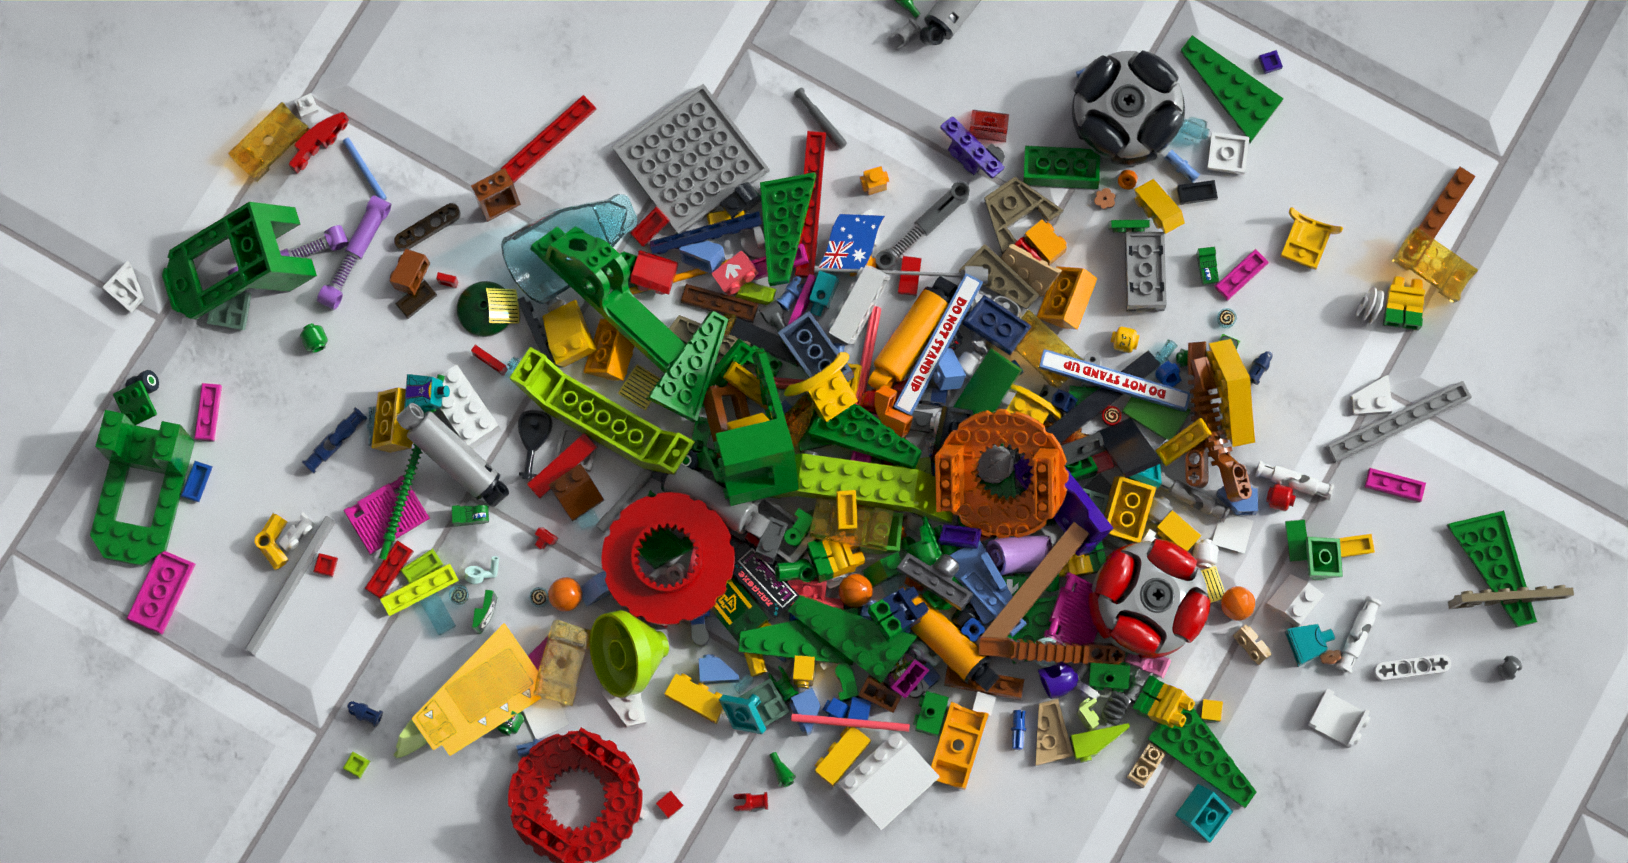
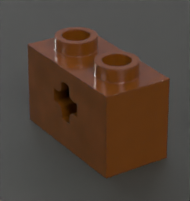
M868 675L859 693V696L894 713L902 697L889 684L883 681L880 683L871 675Z

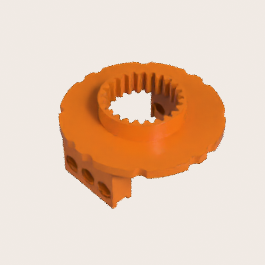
M998 409L996 412L986 410L963 420L958 425V429L953 430L949 434L942 448L935 455L936 512L951 511L953 515L960 517L961 523L965 526L981 529V534L988 537L996 535L998 538H1008L1009 536L1020 538L1043 528L1046 525V521L1052 519L1060 509L1067 493L1065 483L1069 480V473L1065 469L1067 460L1056 437L1052 433L1046 432L1045 426L1042 423L1018 411L1009 413L1006 409ZM1002 443L1006 448L1009 444L1013 450L1019 448L1018 453H1025L1024 459H1029L1028 466H1033L1030 470V473L1033 474L1030 478L1031 483L1026 491H1023L1021 495L1017 494L1015 498L1009 496L1007 500L1005 496L999 499L996 493L991 495L990 489L985 491L986 485L980 484L981 477H977L979 474V470H977L979 466L978 461L981 459V455L988 448L992 449L995 445L1000 447Z

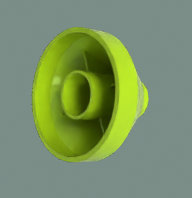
M622 610L600 615L594 621L591 628L589 641L590 656L594 671L602 686L607 692L618 698L641 693L648 685L662 659L668 655L669 643L665 634L661 631H656L633 615Z

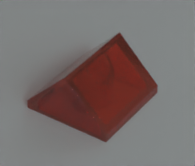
M972 109L969 132L976 139L1006 142L1009 114Z

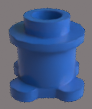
M971 618L964 624L961 631L970 638V641L975 642L985 632V627L975 618ZM975 626L977 630L972 633L969 628Z

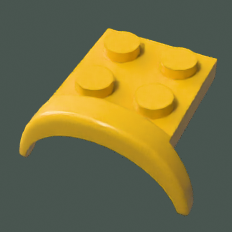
M1290 207L1289 215L1295 221L1281 257L1316 270L1330 234H1340L1343 227L1316 221Z

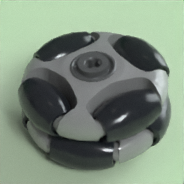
M1144 50L1140 53L1137 51L1115 52L1107 57L1102 55L1092 61L1081 73L1074 88L1072 120L1079 139L1084 140L1088 147L1107 160L1111 159L1112 164L1133 166L1156 159L1157 153H1161L1170 145L1184 123L1185 101L1180 84L1177 82L1179 79L1177 73L1162 58Z

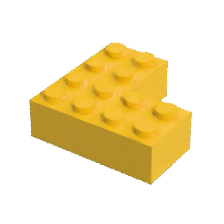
M1231 339L1209 343V351H1206V355L1213 372L1217 393H1219L1221 398L1219 412L1223 418L1220 421L1222 423L1221 429H1224L1225 438L1230 440L1232 447L1255 443L1250 376Z

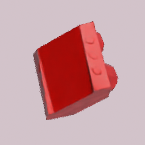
M640 250L638 251L631 274V283L636 284V288L639 291L645 292L648 289H652L657 294L669 295L679 262Z

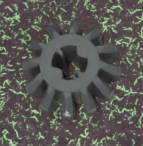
M1113 692L1103 708L1101 719L1110 725L1117 726L1126 714L1130 705V698L1123 693Z

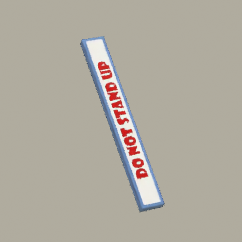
M967 273L965 274L895 403V409L912 416L936 371L938 363L951 344L983 281Z
M1046 349L1042 352L1038 367L1045 371L1182 412H1186L1190 398V392Z

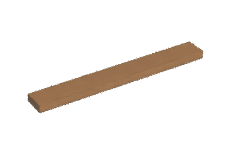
M1073 522L981 637L1007 638L1090 534Z

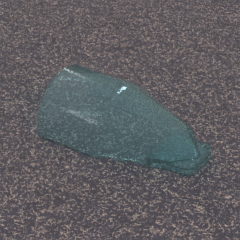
M616 194L606 200L549 210L503 238L501 248L506 267L519 288L531 300L544 304L571 287L530 250L533 243L557 226L565 233L576 226L584 230L585 233L599 237L614 247L625 233L636 226L637 216L630 199L623 194Z

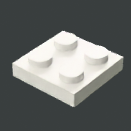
M1212 132L1207 170L1244 175L1249 137Z

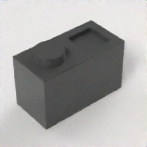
M770 517V522L755 551V558L773 565L784 540L785 532L788 530V524Z

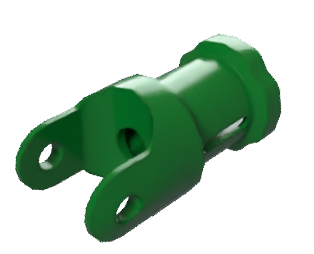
M778 666L782 673V678L776 681L771 673H768V676L776 689L780 691L784 698L783 701L786 703L791 700V697L799 694V692L795 691L791 685V679L785 670Z

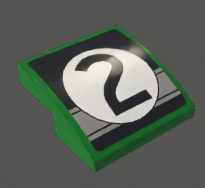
M485 590L483 609L475 608L472 628L477 634H481L485 630L495 611L498 597L492 590Z

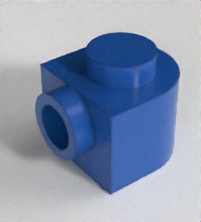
M1167 361L1156 370L1155 377L1163 385L1174 387L1182 381L1179 375L1181 371L1175 363L1171 364Z
M833 697L832 701L827 700L822 710L829 714L827 717L845 718L850 706Z

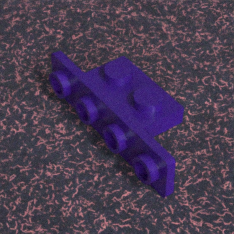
M952 116L941 124L940 129L952 140L948 151L967 171L975 175L981 168L993 179L1004 170V165L955 117Z

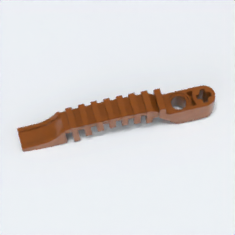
M1205 341L1188 343V375L1194 376L1191 360L1207 357ZM1195 376L1194 380H1188V385H1195ZM1191 407V412L1195 413L1194 416H1191V421L1195 422L1198 412H1195L1194 407ZM1203 440L1189 450L1185 457L1186 482L1196 488H1204L1209 481L1208 448H1205L1204 444L1206 440ZM1199 455V462L1195 464L1194 458Z
M1207 357L1191 360L1195 376V385L1192 391L1194 398L1192 400L1196 404L1194 409L1195 412H1198L1197 420L1202 418L1212 435L1205 439L1206 443H1204L1205 448L1209 450L1208 457H1212L1215 460L1211 461V465H1217L1220 469L1227 498L1231 502L1246 500L1252 494L1247 470L1243 464L1238 463L1230 455V452L1233 451L1232 446L1223 447V444L1228 443L1227 438L1221 439L1220 435L1224 434V429L1218 430L1217 427L1222 425L1221 421L1215 420V417H1219L1220 413H1213V408L1219 407V403H1211L1210 400L1220 397L1219 393L1209 394L1208 390L1216 389L1210 363Z
M980 637L978 655L999 656L1010 659L1017 658L1018 660L1027 659L1028 661L1045 660L1046 662L1054 661L1059 663L1063 661L1064 663L1073 662L1077 664L1079 662L1083 664H1088V662L1120 664L1126 656L1125 651L1114 646L1112 643L1091 642L1081 645L1077 643H1071V645L1063 643L1061 645L1057 642H1054V644L1050 642L1043 644L1041 641L1033 643L1032 640H1027L1025 643L1022 639H1017V642H1015L1012 638ZM1099 648V654L1093 657V650Z

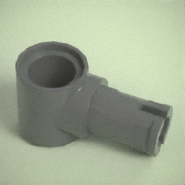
M776 300L759 310L767 324L770 323L772 326L774 325L778 332L787 326L783 320L784 312Z

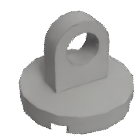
M763 222L753 229H744L741 235V247L744 253L754 259L766 256Z
M995 445L992 449L988 448L981 455L977 470H979L978 475L985 482L1000 483L1011 475L1014 467L1013 458L1007 449Z

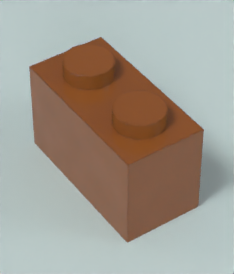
M405 249L398 259L395 270L390 275L389 281L394 289L415 296L430 265L428 258L425 254Z

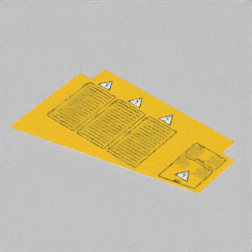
M503 623L412 717V720L433 750L442 745L449 756L513 717L514 715H510L512 711L518 714L543 698L536 685L543 682L544 679L506 624Z

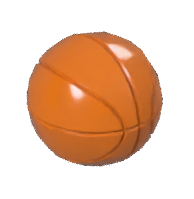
M852 574L841 581L838 592L841 601L851 608H860L870 601L873 588L866 577L860 574Z
M568 577L555 580L548 591L551 605L560 611L574 610L580 604L583 596L579 583Z
M1241 586L1228 589L1221 599L1223 613L1235 621L1247 619L1255 609L1254 595Z

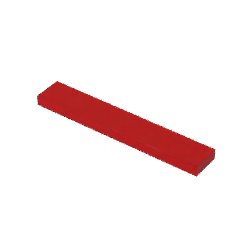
M584 95L581 96L501 167V170L505 168L512 182L515 183L597 110L596 107Z

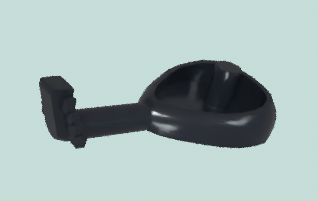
M528 410L522 412L518 420V432L523 445L527 449L524 473L519 472V476H522V479H529L537 475L532 474L535 451L545 443L552 431L553 422L551 416L543 411Z

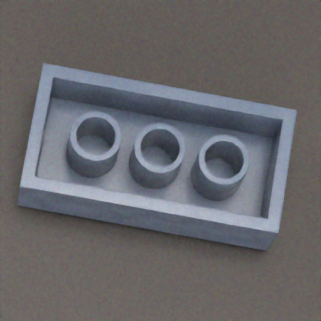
M810 311L778 332L780 339L808 378L831 364L839 353ZM846 363L840 370L848 382L854 378V374Z

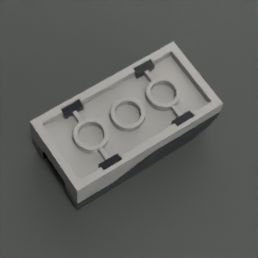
M1126 232V311H1136L1137 308H1153L1155 311H1165L1167 300L1164 232Z

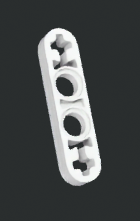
M1434 655L1382 662L1375 667L1374 675L1380 681L1441 674L1450 669L1451 661L1446 655ZM1440 659H1442V662H1446L1443 669H1441V666H1434V671H1431L1432 664L1438 663ZM1423 661L1427 664L1425 672L1418 670V662ZM1399 664H1405L1408 667L1407 674H1400L1398 672ZM1391 665H1394L1393 671L1395 676H1393V672H1388L1385 677H1383L1382 673L1379 674L1382 667L1385 670L1392 669Z

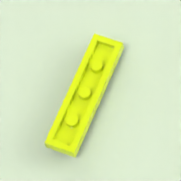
M448 563L380 598L388 615L391 616L459 580L451 564Z

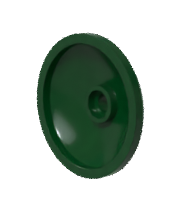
M481 281L467 287L458 299V319L461 325L473 335L480 337L493 336L502 332L509 325V323H489V303L486 288L505 289L495 282ZM482 303L487 304L485 308L480 307Z

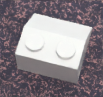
M1290 574L1267 602V605L1293 626L1299 627L1324 594L1309 582Z

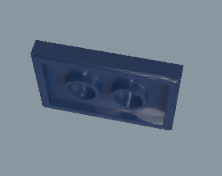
M983 295L963 322L964 326L1010 356L1031 329L1030 324Z

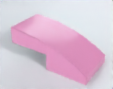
M1128 653L1125 662L1164 679L1171 660L1166 657L1141 659L1138 655Z

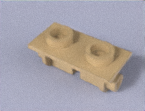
M1244 625L1233 635L1237 643L1245 649L1258 666L1272 655L1270 648L1262 640L1258 643L1255 642L1259 636L1250 626Z

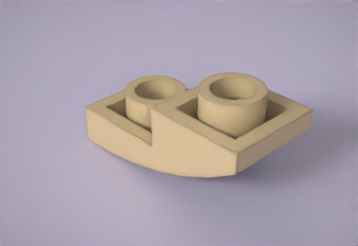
M1149 743L1127 778L1144 788L1166 752Z

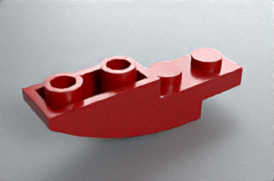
M341 112L322 120L309 129L295 143L294 146L298 152L289 163L290 168L298 174L300 170L306 168L308 160L311 156L317 154L320 145L327 149L329 145L334 144L338 133L343 131L348 125L349 119L346 113Z

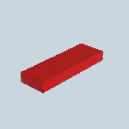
M397 540L389 551L387 559L383 560L364 589L379 599L384 597L401 572L400 569L405 566L414 551Z

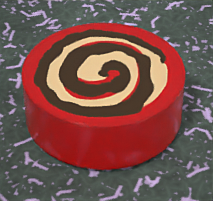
M1115 406L1107 407L1102 413L1103 422L1108 426L1119 423L1121 411Z

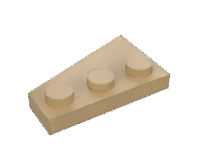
M1014 244L1010 245L1001 256V259L1032 287L1040 297L1047 292L1062 272L1059 268H1052L1044 260H1037L1032 257L1031 253Z
M1058 699L1039 703L1035 766L1073 757V751Z

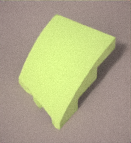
M412 720L409 721L399 735L396 745L397 751L394 753L396 758L404 757L427 743Z

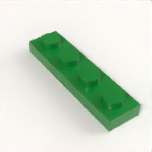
M738 339L713 369L708 388L718 385L719 388L726 386L728 381L723 376L731 363L736 361L742 366L755 350L741 339Z

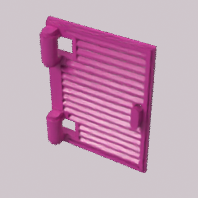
M403 475L391 484L388 483L361 499L351 508L348 507L343 510L370 555L383 546L385 540L383 536L385 532L387 533L386 528L389 527L387 523L391 521L389 517L393 515L391 512H394L393 506H396L394 502L398 500L396 496H399V493L396 494L394 490L403 484L401 480H404ZM412 488L410 491L408 490L409 496H406L408 501L404 502L406 506H403L404 512H401L403 516L399 518L401 522H398L399 527L396 528L395 539L430 519ZM363 510L364 514L357 518L354 516V514Z
M1067 572L1065 587L1060 589L1049 619L1051 625L1049 630H1045L1044 637L1052 638L1061 645L1063 643L1070 645L1071 643H1077L1081 645L1094 642L1098 631L1093 624L1088 604V595L1093 593V584Z

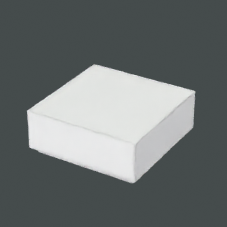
M977 691L971 710L989 713L988 716L990 717L996 697Z

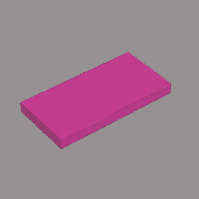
M166 551L156 556L126 619L163 635L196 564Z

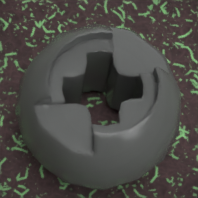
M1506 656L1503 659L1505 663L1497 668L1498 673L1506 680H1513L1516 677V671L1522 669V663L1514 656Z

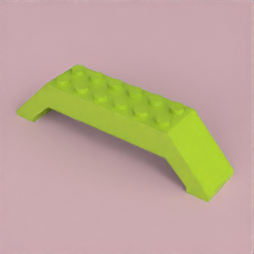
M532 347L528 349L509 377L516 386L546 413L582 434L585 433L589 438L643 469L674 475L695 441L679 432L674 433L661 430L566 375L546 355Z
M803 453L795 454L799 490L771 496V498L778 499L799 496L837 502L836 491L856 490V505L911 512L932 519V521L952 523L953 518L951 511L936 512V477L916 469Z

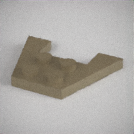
M1016 177L984 197L1002 254L1010 245L1017 242L1008 230L1014 223L1036 208L1047 222H1050L1064 211Z

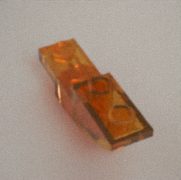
M807 393L798 399L796 404L784 414L793 447L802 438L814 412L815 404Z

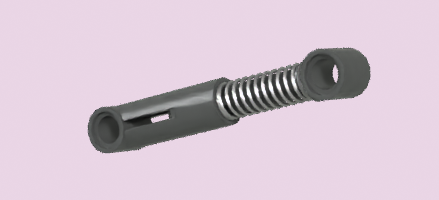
M962 181L954 183L942 198L914 222V227L909 229L907 234H904L888 250L880 251L876 255V268L878 270L892 271L899 257L904 255L906 250L908 251V248L913 246V243L916 244V241L918 242V239H921L920 237H923V235L928 236L960 205L968 201L969 186ZM957 190H962L965 194L963 196H958L955 194V192ZM882 259H888L890 263L888 265H882L880 261Z

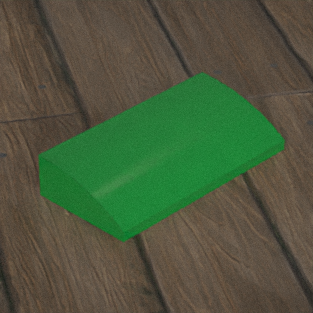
M1025 145L1023 182L1028 186L1099 188L1100 155L1092 149Z
M990 349L953 407L973 410V415L986 410L996 412L1023 369L993 349Z

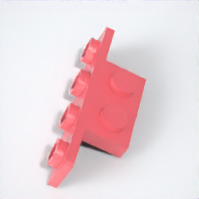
M814 578L811 582H804L802 580H789L787 582L799 595L842 610L844 608V603L841 599L825 597L827 581L819 583L818 579Z

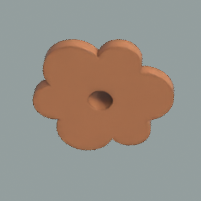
M1109 188L1096 192L1097 197L1094 199L1096 205L1102 209L1112 208L1115 205V194L1111 193Z
M1328 650L1320 655L1323 664H1335L1342 658L1340 650Z

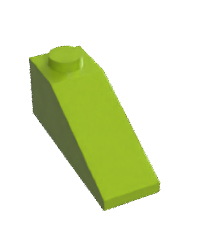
M1129 723L1071 735L1070 740L1075 761L1080 760L1081 763L1091 761L1092 757H1095L1126 732L1130 727Z

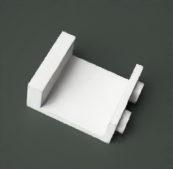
M1327 688L1307 726L1349 748L1353 744L1357 745L1361 734H1359L1361 727L1365 728L1370 720L1368 716L1370 711L1368 709L1363 711L1334 696V691Z

